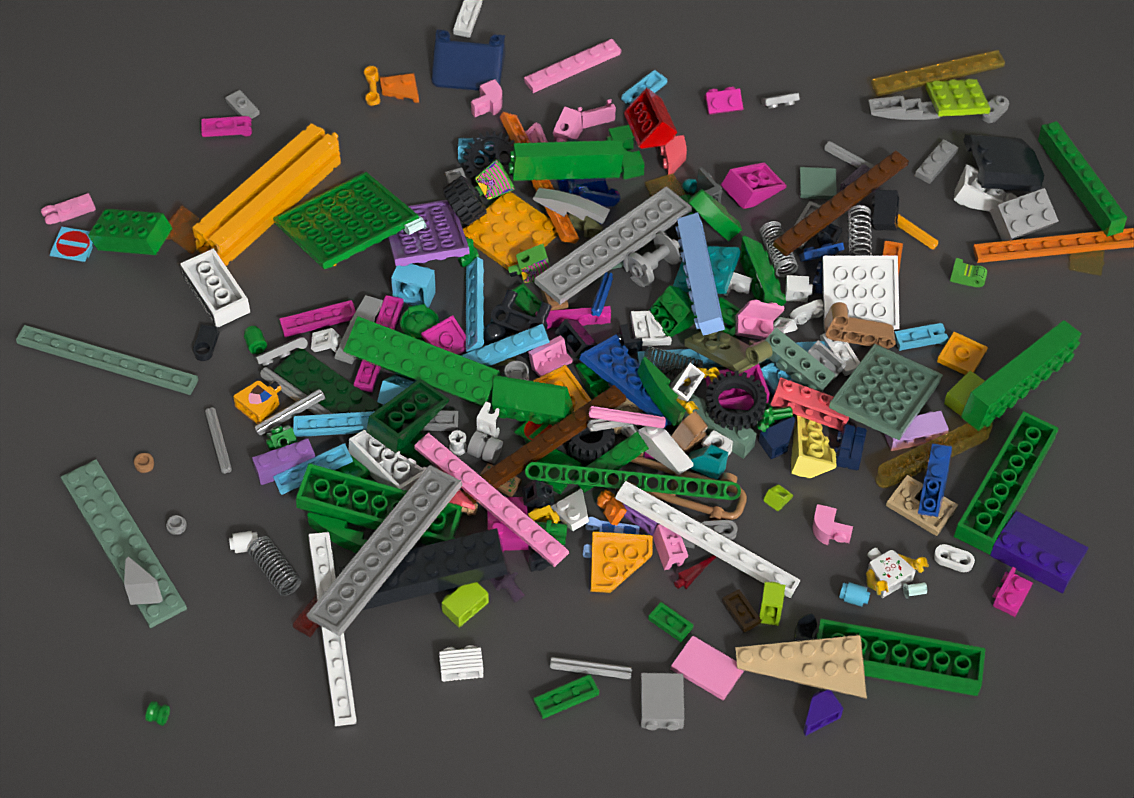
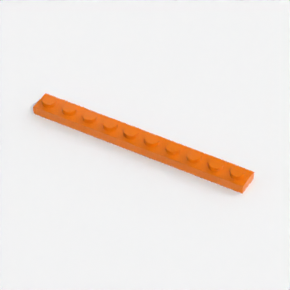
M503 112L500 115V119L510 140H514L515 143H531L517 115ZM531 180L536 191L538 188L554 190L550 180ZM545 207L559 238L563 242L576 244L579 237L567 213L563 217Z
M1134 228L1124 229L1122 233L1108 237L1103 231L974 244L973 251L977 263L1128 248L1134 247Z

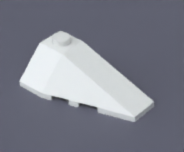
M969 165L965 166L954 193V201L958 204L984 211H990L998 204L1018 198L1012 193L1004 192L1002 189L982 188L977 177L979 170Z

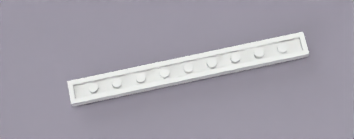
M625 481L615 497L620 502L762 583L778 582L785 585L784 595L789 598L792 597L801 581Z
M329 532L309 534L317 601L336 579ZM321 626L335 726L356 724L344 632L341 636H338Z

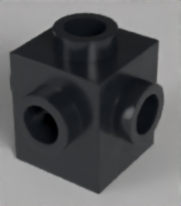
M534 480L522 487L525 506L541 509L555 503L552 485Z

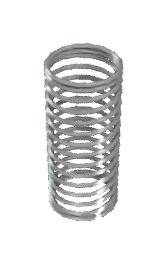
M777 221L764 224L760 228L759 234L776 275L779 277L792 275L798 269L793 252L790 253L791 255L777 258L784 254L776 255L780 251L774 252L777 249H773L774 246H771L773 242L770 243L784 234L781 224ZM774 225L780 226V227L771 228V229L767 230L764 234H762V233L764 232V230L767 229V228L770 227V226H774ZM779 228L778 230L772 231L765 235L768 231ZM788 263H791L790 265H788V266H786V267L780 268V267L783 266V265H786V264H788ZM794 263V266L785 271H778V269L788 268ZM795 267L794 270H792L791 272H789V273H787V274H779V273H777V272H787V271H789V270H791V269H793V268Z

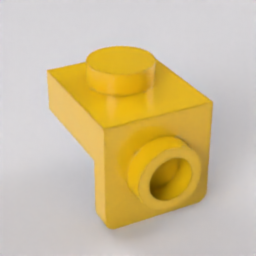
M550 505L541 509L536 508L528 513V517L535 522L547 523V520H551V523L555 524L560 522L557 512L553 511Z

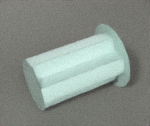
M421 216L404 225V230L408 235L422 228L426 229L425 221Z
M904 583V596L908 599L909 596L927 594L926 583L911 585Z

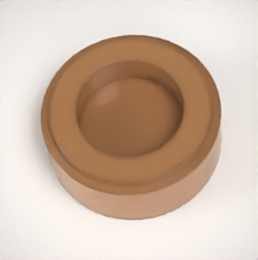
M149 453L138 454L134 459L135 469L141 473L151 471L154 467L152 455Z

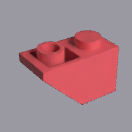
M684 135L675 136L666 145L660 146V155H664L662 160L663 168L667 169L668 176H671L686 161L687 147Z

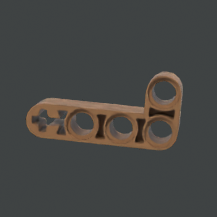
M834 303L824 319L825 334L830 340L871 347L876 344L885 349L892 348L896 344L892 325L851 318L848 316V308L845 303Z
M694 411L681 422L671 437L686 453L704 439L707 435L705 430L708 428V425Z

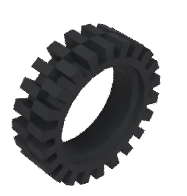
M729 371L726 372V377L720 374L718 379L715 377L712 383L709 384L705 401L706 411L709 413L710 419L714 418V423L716 424L721 422V427L724 429L726 424L729 425V430H733V427L737 426V431H740L743 425L745 429H749L750 423L752 426H755L757 420L760 422L762 415L765 413L767 394L764 392L765 388L763 385L760 386L761 382L759 380L754 382L755 377L753 375L747 378V373L743 372L742 376H738L739 371H735L734 376H731ZM738 388L749 393L754 404L746 412L732 413L720 405L718 397L727 389Z

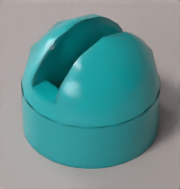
M695 179L684 180L682 183L683 190L687 193H695L697 181Z

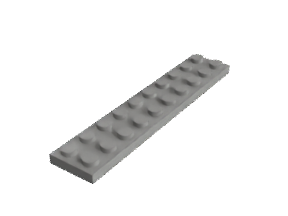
M665 187L535 278L534 283L561 305L626 259L628 254L637 251L654 239L659 231L664 232L678 222L677 219L688 215L692 211V206L668 187Z
M429 465L307 613L308 619L341 636L462 487L461 480Z

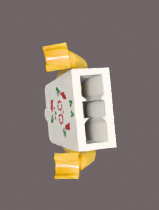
M690 363L674 379L670 388L679 395L676 401L686 409L689 415L693 413V410H699L693 401H687L702 379L709 376L710 380L713 381L715 377L717 378L720 375V372L716 367L707 370L706 368L695 367Z
M873 548L867 554L872 560L866 572L867 586L876 591L877 595L884 598L903 587L904 583L908 584L913 581L916 569L919 573H922L924 571L923 567H929L927 559L925 557L917 559L908 558L897 554L894 550H890L882 555L877 548Z

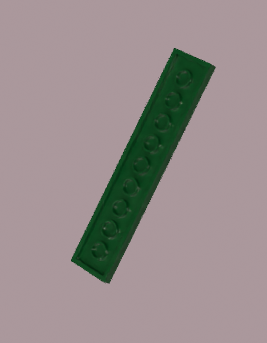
M298 348L274 369L276 374L306 395L321 389L325 398L318 403L333 414L373 412L382 407L380 403L304 349ZM419 432L408 445L400 450V454L407 459H413L418 466L427 468L431 462L420 454L414 446L424 437Z

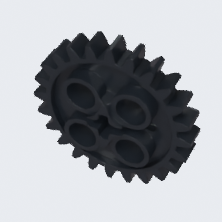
M486 131V136L484 137L479 133L480 139L473 137L474 144L468 142L470 149H465V153L468 155L463 156V159L467 160V162L463 163L464 167H469L466 169V173H472L470 180L476 178L494 161L489 163V158L492 159L493 157H495V160L499 159L502 166H505L508 176H512V173H509V163H512L510 161V151H513L515 141L508 142V135L502 138V132L499 136H496L495 131H493L492 135H489V132ZM492 144L495 148L493 151H487L485 146ZM502 154H507L509 156V160L502 161L500 159V156ZM481 158L485 162L483 165L478 166L475 164V160Z

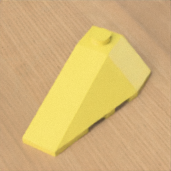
M795 415L791 474L812 478L835 469L836 453L834 449L830 448L828 437H825L822 433V425Z

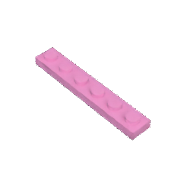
M610 39L524 77V82L535 93L620 55L621 49L613 39Z

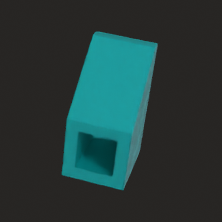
M713 445L692 451L688 455L689 459L693 462V467L690 469L718 480L726 469L729 452Z

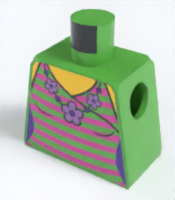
M499 159L495 160L475 178L478 185L474 188L480 196L484 194L487 200L516 189Z
M544 244L518 253L516 255L518 264L509 266L508 270L511 277L522 275L524 283L534 282L537 276L550 268Z

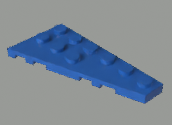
M617 334L581 354L580 361L611 386L615 385L626 395V398L643 410V412L648 415L665 417V427L671 424L650 398L637 373L640 364L636 359L629 356L627 347L619 343L620 338Z

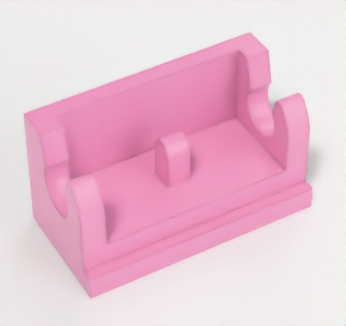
M611 99L607 100L606 106L582 112V107L577 108V111L581 112L582 129L615 120L616 107L614 104L611 105Z
M661 524L657 525L653 534V541L664 570H669L673 563L680 567L685 558H688L682 537Z

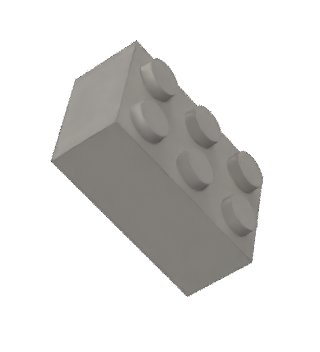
M1045 188L998 204L990 210L1002 241H1011L1058 222Z

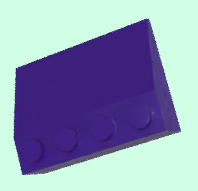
M1016 511L996 540L990 556L1010 567H1015L1016 570L1063 594L1085 556L1088 547Z

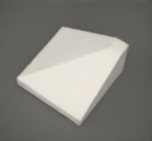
M779 317L773 324V330L778 328L783 333L798 329L794 319Z

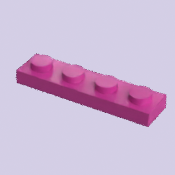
M352 300L280 318L279 320L284 337H289L350 321L356 310Z
M604 306L599 317L596 315L592 316L591 308L550 311L546 320L548 324L547 329L559 327L565 319L579 321L582 326L610 323L611 308L610 306Z

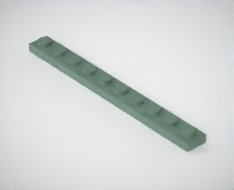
M24 325L16 338L17 344L188 395L192 394L199 381L196 375Z

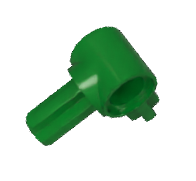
M466 237L470 254L458 257L462 268L468 266L477 257L479 258L478 251L473 246V239Z
M766 404L760 422L757 420V428L761 429L762 432H766L767 428L775 424V420L793 417L792 408L789 406L774 409L770 404Z

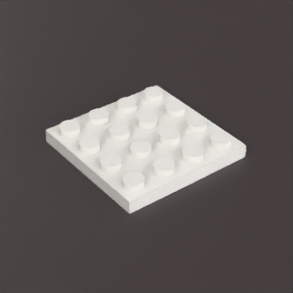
M898 256L822 257L824 319L834 303L842 302L847 305L848 316L851 318L892 325L894 330H899Z

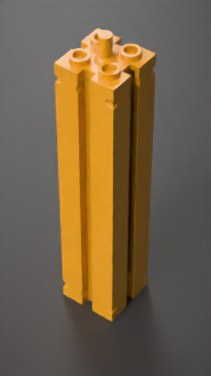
M311 123L306 130L298 134L202 218L200 223L192 227L194 237L197 238L195 241L197 251L204 253L214 248L225 266L230 261H233L274 224V217L291 209L329 175L335 167L341 164L337 133L333 132L331 135L328 133L325 135V131L321 127Z

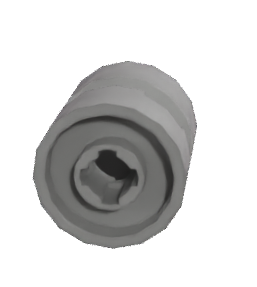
M512 361L505 366L504 377L529 381V368L521 361Z
M476 431L469 442L467 453L477 458L482 456L483 460L494 464L501 453L503 441L494 437L488 438L487 434Z

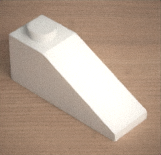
M645 426L638 430L639 435L649 448L645 452L678 475L693 467V462L664 428Z

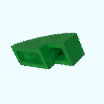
M703 189L689 200L694 209L728 241L742 231L740 222L727 212L726 207Z
M583 362L576 365L577 372L591 400L610 388L607 381L602 379Z

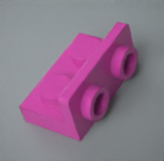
M1012 567L1010 572H1005L1001 580L1003 583L1002 587H997L993 594V598H995L993 607L1016 617L1033 583L1016 575V568Z

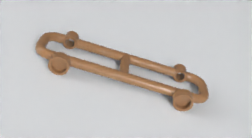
M644 453L631 461L678 477L716 480L690 471H684L678 475L660 462L643 458ZM724 473L721 478V481L737 483L738 478L731 473ZM612 475L607 478L608 483L612 485L617 484L619 481L618 478ZM674 479L669 489L671 491L678 488V483ZM713 483L708 484L709 486L717 488V486ZM730 485L727 487L726 491L737 494L735 486ZM741 488V494L735 511L726 512L721 507L703 505L677 497L676 494L645 491L657 499L709 514L711 521L737 519L741 516L747 501L746 493Z

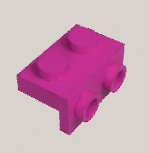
M728 87L724 89L725 91H718V89L708 90V93L704 95L708 115L743 110L740 89Z

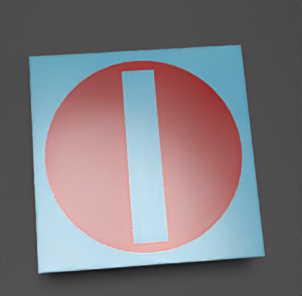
M61 227L50 256L85 262L93 249V242L88 236L90 231Z

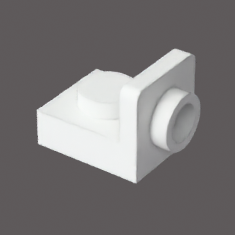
M734 272L727 293L724 296L728 297L731 289L739 293L749 294L752 278Z
M333 328L314 332L312 334L311 349L314 352L331 348L336 353L342 338Z

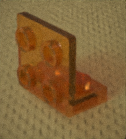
M181 205L168 221L173 229L166 239H172L189 253L193 254L197 249L195 244L197 238L194 237L192 227L200 223L201 219Z

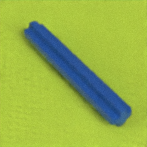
M606 272L602 276L591 308L592 316L596 315L599 317L602 313L613 280L611 272Z

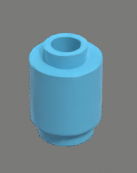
M851 582L849 584L843 583L839 598L844 599L843 602L862 607L863 603L868 604L871 592H867L868 587Z

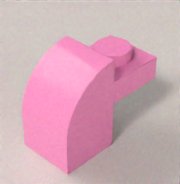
M496 80L480 85V98L471 101V112L474 117L489 111L494 116L502 108V89Z
M817 504L812 525L815 537L828 545L829 539L840 543H849L853 526L834 522L837 509Z

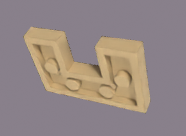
M907 475L889 498L886 506L937 536L957 510L958 504L943 497L938 517L918 514L920 501L916 500V498L922 491L923 484Z

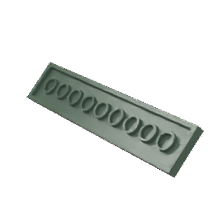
M94 460L61 476L64 486L123 584L125 580V559L127 557H130L157 580L163 601L153 604H136L149 627L152 628L187 609L186 604L98 461Z

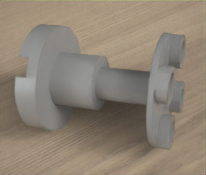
M659 231L653 239L657 249L653 253L646 252L641 256L638 253L631 252L623 260L626 272L630 271L633 275L630 278L641 287L648 286L654 281L653 270L658 267L660 260L664 259L672 265L678 264L681 261L678 250L680 248L679 243L675 239L671 240L663 231Z

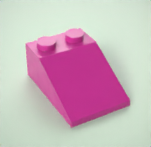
M765 163L730 169L721 184L726 193L743 209L760 204L787 186Z
M757 364L744 372L747 373V378L753 375L755 377L754 382L756 380L761 382L760 386L763 385L765 388L764 392L767 394L766 404H768L770 394L760 365ZM729 369L719 371L724 377H726V372L729 371L731 376H734V372ZM709 376L704 378L707 388L712 383ZM738 388L727 389L718 397V401L723 408L749 410L754 404L751 395Z
M506 497L528 516L527 506L524 505L523 497ZM488 511V530L498 529L504 551L528 550L527 543Z

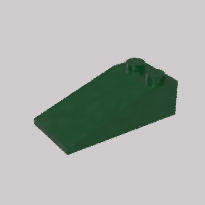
M418 379L369 416L366 433L396 454L408 445L449 402V398L422 379Z

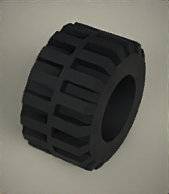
M461 175L443 187L444 195L451 208L466 225L472 224L487 214L483 200L467 178Z
M587 427L566 441L567 454L586 467L614 448L615 431L611 428L591 432ZM593 437L599 441L590 444L583 442L582 439Z

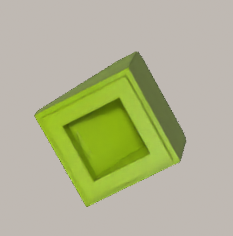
M778 484L768 490L764 497V502L776 511H779L794 495Z

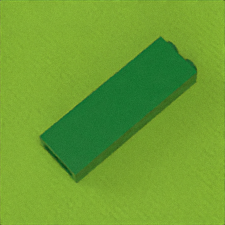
M622 141L514 143L513 151H510V161L512 163H509V173H512L513 181L620 178L624 156Z

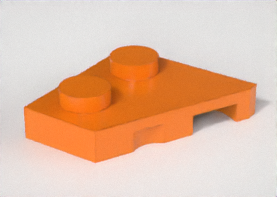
M414 73L380 78L382 95L393 96L402 100L406 97L413 99L415 103H419Z

